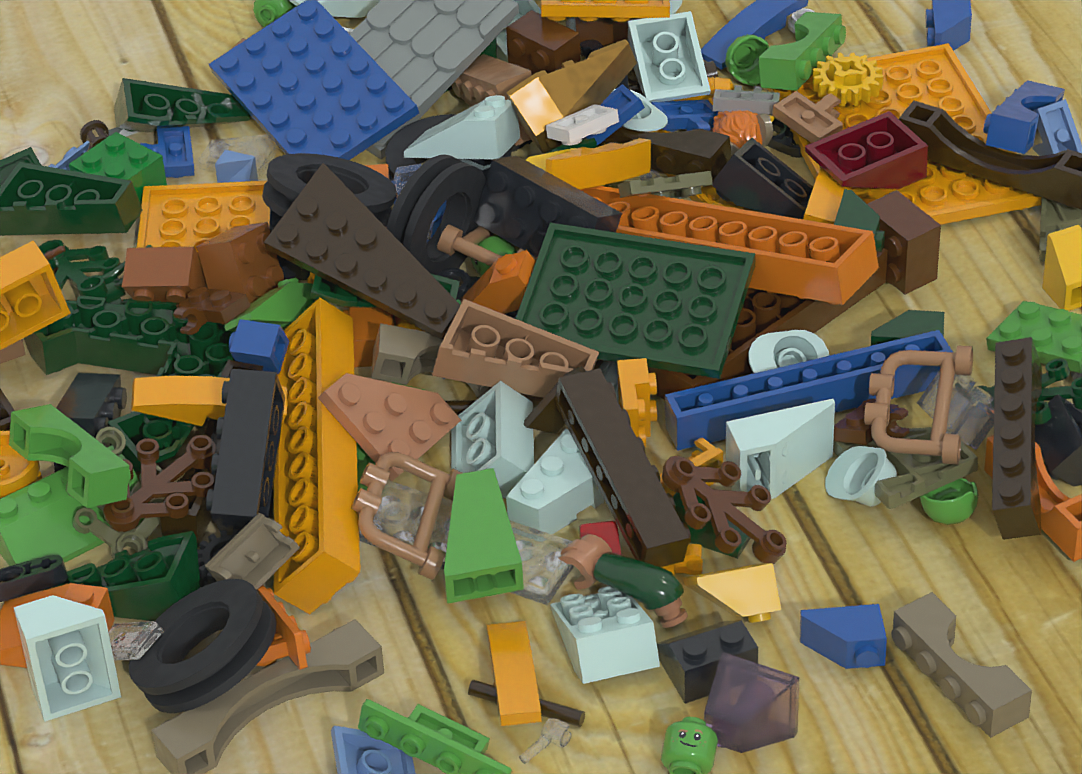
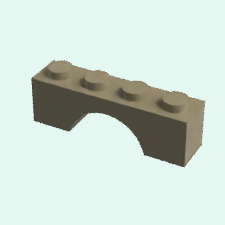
M380 323L373 348L371 378L407 385L414 376L433 371L439 347L443 340L428 332ZM467 383L477 398H480L492 388Z
M933 592L894 611L891 634L895 645L901 651H905L917 663L918 668L924 675H929L941 687L942 692L949 700H954L973 725L979 726L991 738L1029 718L1032 690L1007 665L995 667L975 665L965 661L952 650L951 646L954 644L956 615Z

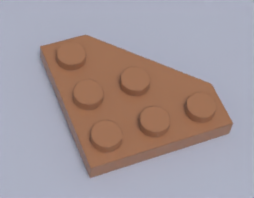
M348 373L318 397L375 463L380 456L389 452H399L418 459L462 421L436 392ZM391 467L389 469L390 481L392 482L405 470Z

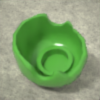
M751 34L737 37L727 48L725 64L729 73L743 84L750 86L760 85L759 57L769 48L768 42L761 37Z
M960 478L920 496V501L924 512L934 522L951 525L961 523L973 514L978 504L979 495L975 482Z

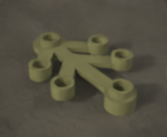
M115 427L102 428L95 437L101 444L104 442L111 443L114 447L112 452L118 457L121 455L126 444L124 434ZM156 465V472L158 475L163 470L158 465ZM141 473L139 481L130 492V496L142 488ZM155 499L151 503H163L164 499ZM106 504L97 507L104 511ZM90 508L79 509L73 518V527L76 531L83 534L91 532L111 546V556L113 559H115V553L123 551V548L126 546L132 547L135 553L149 548L146 540L158 524H161L160 517L145 518L135 531L132 529L127 532H117L98 520L97 514ZM87 516L90 518L91 524L83 525L79 521V517Z

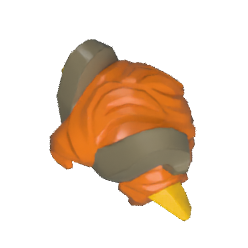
M749 110L718 112L717 116L713 118L714 128L712 132L730 136L732 156L751 138H754L765 147L773 137L772 122L774 116L758 115Z

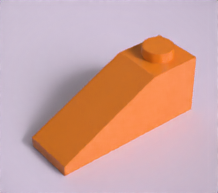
M527 250L506 254L498 258L462 297L461 302L463 299H466L502 314L519 310L536 263L535 259Z

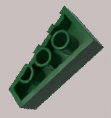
M19 162L0 187V236L127 233L143 209L133 183L130 180Z

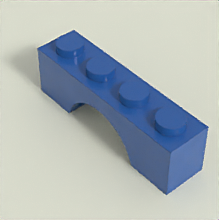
M1027 80L1018 89H1015L1010 97H1006L1001 105H997L991 114L987 115L983 132L988 134L986 145L1025 154L1034 145L1039 113L1033 112V110L1062 101L1065 89Z

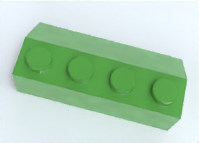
M113 445L107 447L111 451L114 450ZM122 454L119 456L121 459H126ZM65 467L0 499V555L9 566L49 555H59L65 563L105 543L91 532L83 534L76 531L73 527V518L76 512L86 507L71 497L66 491L69 467ZM134 469V477L129 482L130 492L139 481ZM97 506L91 507L90 509L97 514V519L110 527L104 518V511ZM87 516L79 517V521L83 525L91 524V520ZM141 518L139 520V524L136 527H138L145 518Z

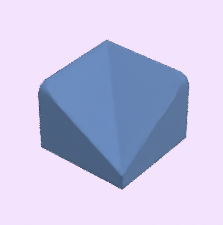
M225 150L216 161L217 183L258 181L255 156Z

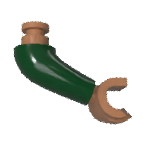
M591 534L572 541L561 551V556L558 559L566 564L575 566L582 574L574 581L577 590L586 589L596 581L606 584L642 602L647 610L654 609L657 616H662L659 622L663 628L673 627L688 617L686 610L680 608L682 605L680 596L684 593V588L672 572L644 561L612 553L611 548L602 538Z

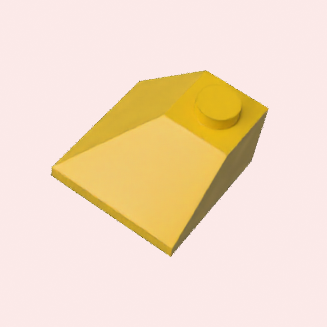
M773 563L753 564L683 577L685 586L736 617L747 616L748 623L770 620V612L781 610Z

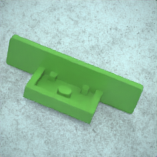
M366 699L361 707L358 724L359 730L367 733L374 739L381 740L402 750L408 756L416 757L439 768L445 774H511L512 772L510 767L484 755L488 749L490 738L420 704H417L408 718L369 699Z

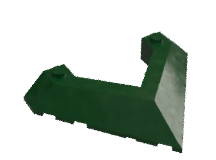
M78 296L77 301L65 300L71 314L24 338L31 357L46 375L79 363L157 375L156 377H221L228 360L235 361L229 351V339L231 334L236 331H226L225 325L221 323L206 322L193 335L181 334L180 329L186 326L188 319L174 317L173 313L177 309L176 305L179 303L127 299L126 304L106 303V298ZM135 411L108 421V427H115L124 434L126 444L121 454L132 463L135 472L141 471V462L137 458L136 445L139 441L149 438L158 442L160 453L159 459L156 461V464L177 454L195 426L194 424Z

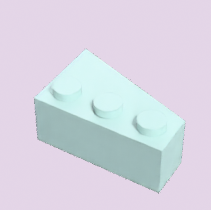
M568 429L561 433L506 496L507 514L513 531L541 542L577 520V513L590 505L596 508L604 503V498Z

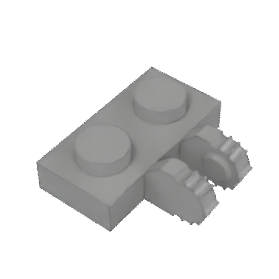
M735 85L734 90L715 89L713 111L749 110L758 115L767 114L772 116L773 105L780 101V93L762 92L760 86H755L754 91H743L741 85Z

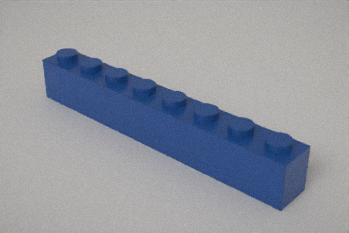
M936 330L665 394V427L678 451L695 447L694 441L699 438H704L709 443L726 439L727 421L834 399L835 413L857 408L865 400L876 399V396L869 394L871 373L880 374L884 361L891 354L903 350L953 351L941 332ZM902 365L898 367L895 372L894 394L891 399L938 388L941 366Z

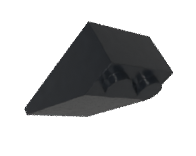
M754 138L748 140L730 158L714 179L712 185L716 188L717 194L727 202H733L737 206L797 219L804 218L813 190L811 184Z

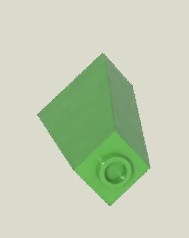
M494 468L456 474L444 565L447 604L524 590L522 560Z

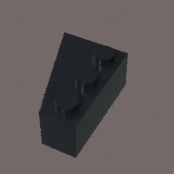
M78 373L56 409L95 438L102 428L108 427V421L120 417L122 409H125L127 402L126 388L121 387L120 374ZM109 442L102 443L105 447L110 446ZM54 462V472L67 467Z

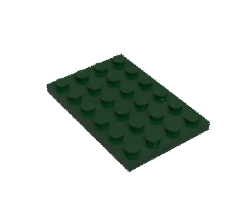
M550 223L516 319L598 351L597 359L617 362V360L646 358L647 366L650 368L720 379L755 269V253Z

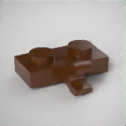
M199 287L190 291L187 294L188 298L176 305L177 309L173 315L175 318L188 319L186 326L182 327L180 332L181 334L193 335L206 322L227 324L248 309L250 303L246 294Z
M876 399L863 401L859 407L846 414L842 420L835 424L833 441L867 445L873 440L871 434L872 425H865V405L867 402L875 403ZM890 404L889 425L886 427L887 435L893 438H904L910 433L909 428H902L896 423L897 420H903L908 416V410L899 408V405Z

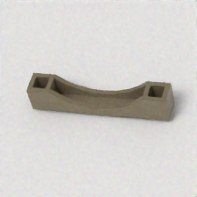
M354 619L310 643L311 652L306 654L308 668L299 670L289 656L284 657L240 681L215 700L198 708L185 711L152 729L156 757L171 774H205L217 767L224 750L234 736L251 720L268 709L288 700L309 694L332 691L352 692L384 674L382 646Z

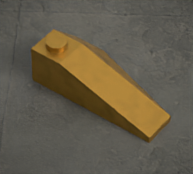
M624 39L591 52L588 58L577 63H574L572 60L562 63V69L548 74L545 70L537 72L509 90L507 94L525 133L540 151L545 154L563 145L562 141L547 138L546 125L594 104L601 105L637 62L629 42Z

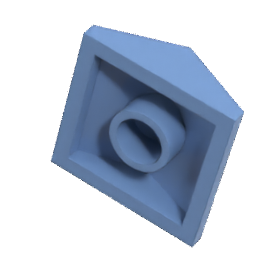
M340 726L332 727L331 736L337 774H416L413 757L408 756L402 750L381 740L374 739L358 729Z

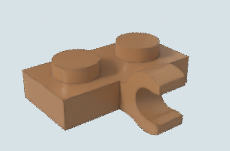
M796 91L773 105L772 115L811 143L843 130V123L837 120L840 113L834 109L836 105L841 103V100L832 93L827 94L815 104Z

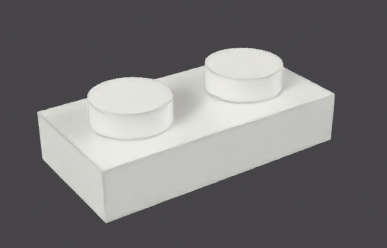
M594 104L546 125L547 138L562 141L563 145L578 144L582 142V138L591 134H601L606 131L607 127L618 123V110Z

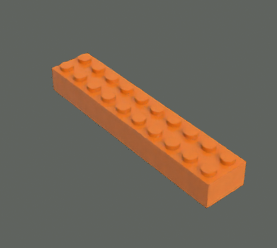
M605 186L579 189L622 213L616 233L755 253V269L749 288L764 290L768 293L797 296L800 299L824 301L832 305H844L879 268L873 231L653 194L620 198L619 189Z

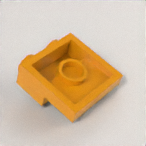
M646 358L617 360L618 403L621 409H625L628 412L633 432L636 437L639 436L646 447V437H651V422L657 421L656 400H650V395L657 394L655 372L648 373Z

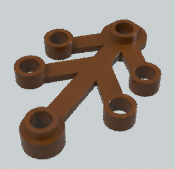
M206 435L194 436L187 444L186 453L157 475L156 461L160 456L158 442L149 438L139 441L136 445L137 458L141 462L142 488L130 496L128 483L127 500L106 504L104 507V518L112 529L119 532H127L134 529L139 524L141 518L170 516L171 518L178 519L185 517L189 512L187 496L207 497L208 490L214 489V477L208 472H199L192 477L191 481H174L192 467L196 469L211 467L214 452L217 453L216 444ZM122 459L130 465L129 469L131 474V481L134 477L133 465L129 460ZM167 497L165 503H148L153 498Z
M672 456L664 463L662 472L663 482L670 490L680 493L685 509L684 518L686 523L694 529H702L711 520L716 535L715 545L720 551L730 554L741 544L740 534L735 529L729 527L728 519L754 540L752 551L755 557L762 563L775 564L784 555L787 541L781 532L777 530L765 531L736 508L750 507L755 511H762L771 501V494L765 487L754 485L749 492L715 490L705 483H720L724 487L734 486L741 477V470L735 463L725 461L719 468L697 467L689 459L681 456ZM696 495L705 501L706 506L698 503Z

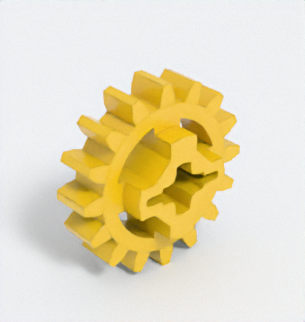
M851 52L849 57H844L842 53H838L837 58L828 55L826 56V62L818 61L817 68H813V90L818 91L819 98L832 93L841 100V106H845L847 102H852L854 106H858V101L861 100L869 103L870 96L878 97L879 90L883 89L882 67H877L876 60L868 62L867 55L859 57L854 52Z

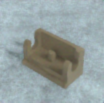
M259 513L205 567L217 582L227 579H242L251 583L257 590L300 547L295 540L284 536L280 532L283 527L278 522Z

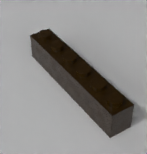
M600 368L560 377L554 402L632 555L636 560L659 567L683 562L687 546L691 542L690 530L687 524L681 522L678 517L673 497L670 493L665 492L660 483L659 471L655 465L650 464L645 454V446L639 436L636 437L633 432L628 412L625 409H621L616 399L613 384L606 381Z

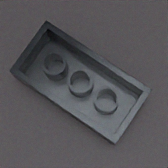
M511 156L492 159L473 222L524 251L527 250L531 255L538 258L550 223L616 232L622 213L523 158Z
M231 369L230 380L224 381L222 386V403L226 404L224 417H219L217 422V439H221L219 453L214 452L212 457L211 472L212 475H216L214 489L208 490L206 509L208 512H211L212 522L216 523L219 531L227 530V535H232L233 529L241 531L259 513L267 518L270 516L285 405V395L276 372Z

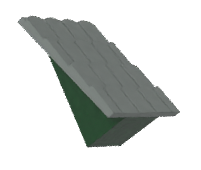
M381 0L367 13V18L350 35L417 105L419 114L366 150L382 160L393 136L405 126L418 121L442 94L452 89L451 85L477 57L485 54L497 58L496 37L519 13V4L513 0Z

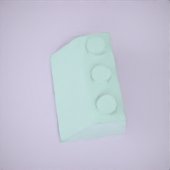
M499 381L458 415L462 421L451 429V470L454 468L460 472L467 473L494 468L502 497L506 498L534 465L533 429L526 428L523 425L524 420L533 411V402L502 381Z
M54 595L14 607L32 690L44 722L121 697L106 618L102 609Z

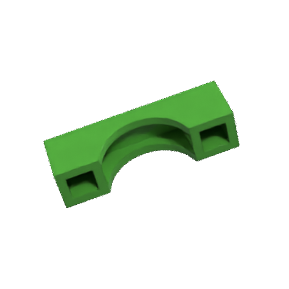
M805 12L795 22L796 42L770 46L759 57L761 88L797 91L813 75V68H817V62H826V56H832L844 44L846 28L842 25V15Z
M48 404L11 412L9 446L28 461H49L69 467L67 493L86 508L127 500L128 483L131 479L130 465L58 409Z

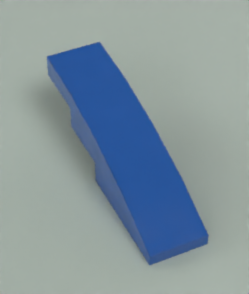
M756 0L737 14L701 49L703 60L707 62L714 61L716 67L720 69L725 68L727 48L737 37L751 34L765 40L766 36L786 27L787 16L808 6V0Z

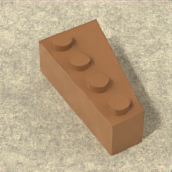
M483 54L477 57L451 86L454 93L472 107L489 96L500 95L504 96L505 100H510L507 92L532 76V73L529 69ZM520 120V139L514 144L516 146L531 140L525 133Z
M463 299L439 347L432 376L487 387H493L499 381H502L518 393L544 398L557 384L559 378L571 370L581 366L586 371L594 370L599 352Z

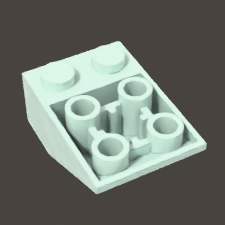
M834 399L727 421L726 461L735 463L741 470V477L731 487L732 491L749 492L754 485H761L770 492L771 499H773L832 458L835 415Z
M610 586L600 588L596 594L587 596L569 594L563 596L560 602L550 604L574 672L583 684L660 667L654 623L634 598Z

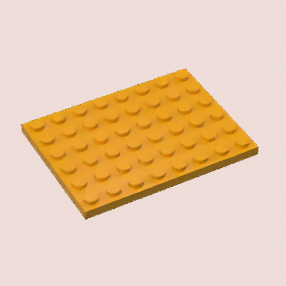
M949 43L867 58L868 62L876 60L877 67H882L883 89L879 90V96H870L869 103L863 100L858 101V106H854L852 102H847L845 106L838 104L834 107L840 113L837 120L843 123V130L888 111L899 119L915 100L945 110L958 125L984 143H986L988 135L983 132L984 123L987 115L991 114V111ZM812 75L797 92L816 104L822 98L818 97V91L813 90ZM767 88L769 92L780 93V101L796 92L795 90ZM790 128L794 135L793 139L796 145L799 144L801 154L816 181L821 166L805 152V146L811 144V142ZM1001 149V150H1003V151H1007V152H1011V153L1017 154L1016 152H1013V151H1008V150ZM927 160V177L901 189L850 187V190L866 204L897 190L940 225L1040 206L1042 197L1035 196L1034 194L1013 187H1007L982 177H976L951 167H945Z

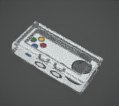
M155 621L115 623L108 631L114 661L140 660L164 631Z

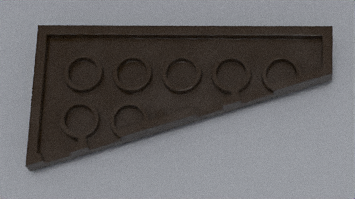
M322 163L264 241L267 250L441 340L444 339L460 307V304L324 163Z

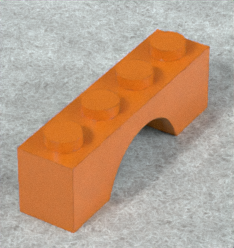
M994 435L987 437L984 471L992 479ZM1035 442L1036 468L1041 501V529L1075 562L1082 559V494L1069 498L1057 488L1046 470L1041 448Z

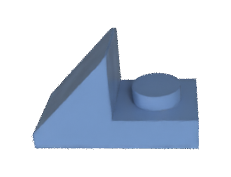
M1066 99L1033 110V112L1039 113L1037 127L1043 143L1032 146L1039 156L1056 154L1067 149L1082 153V143Z

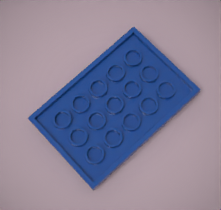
M317 0L304 1L209 64L212 73L286 155L310 153L351 160L419 114L417 105Z

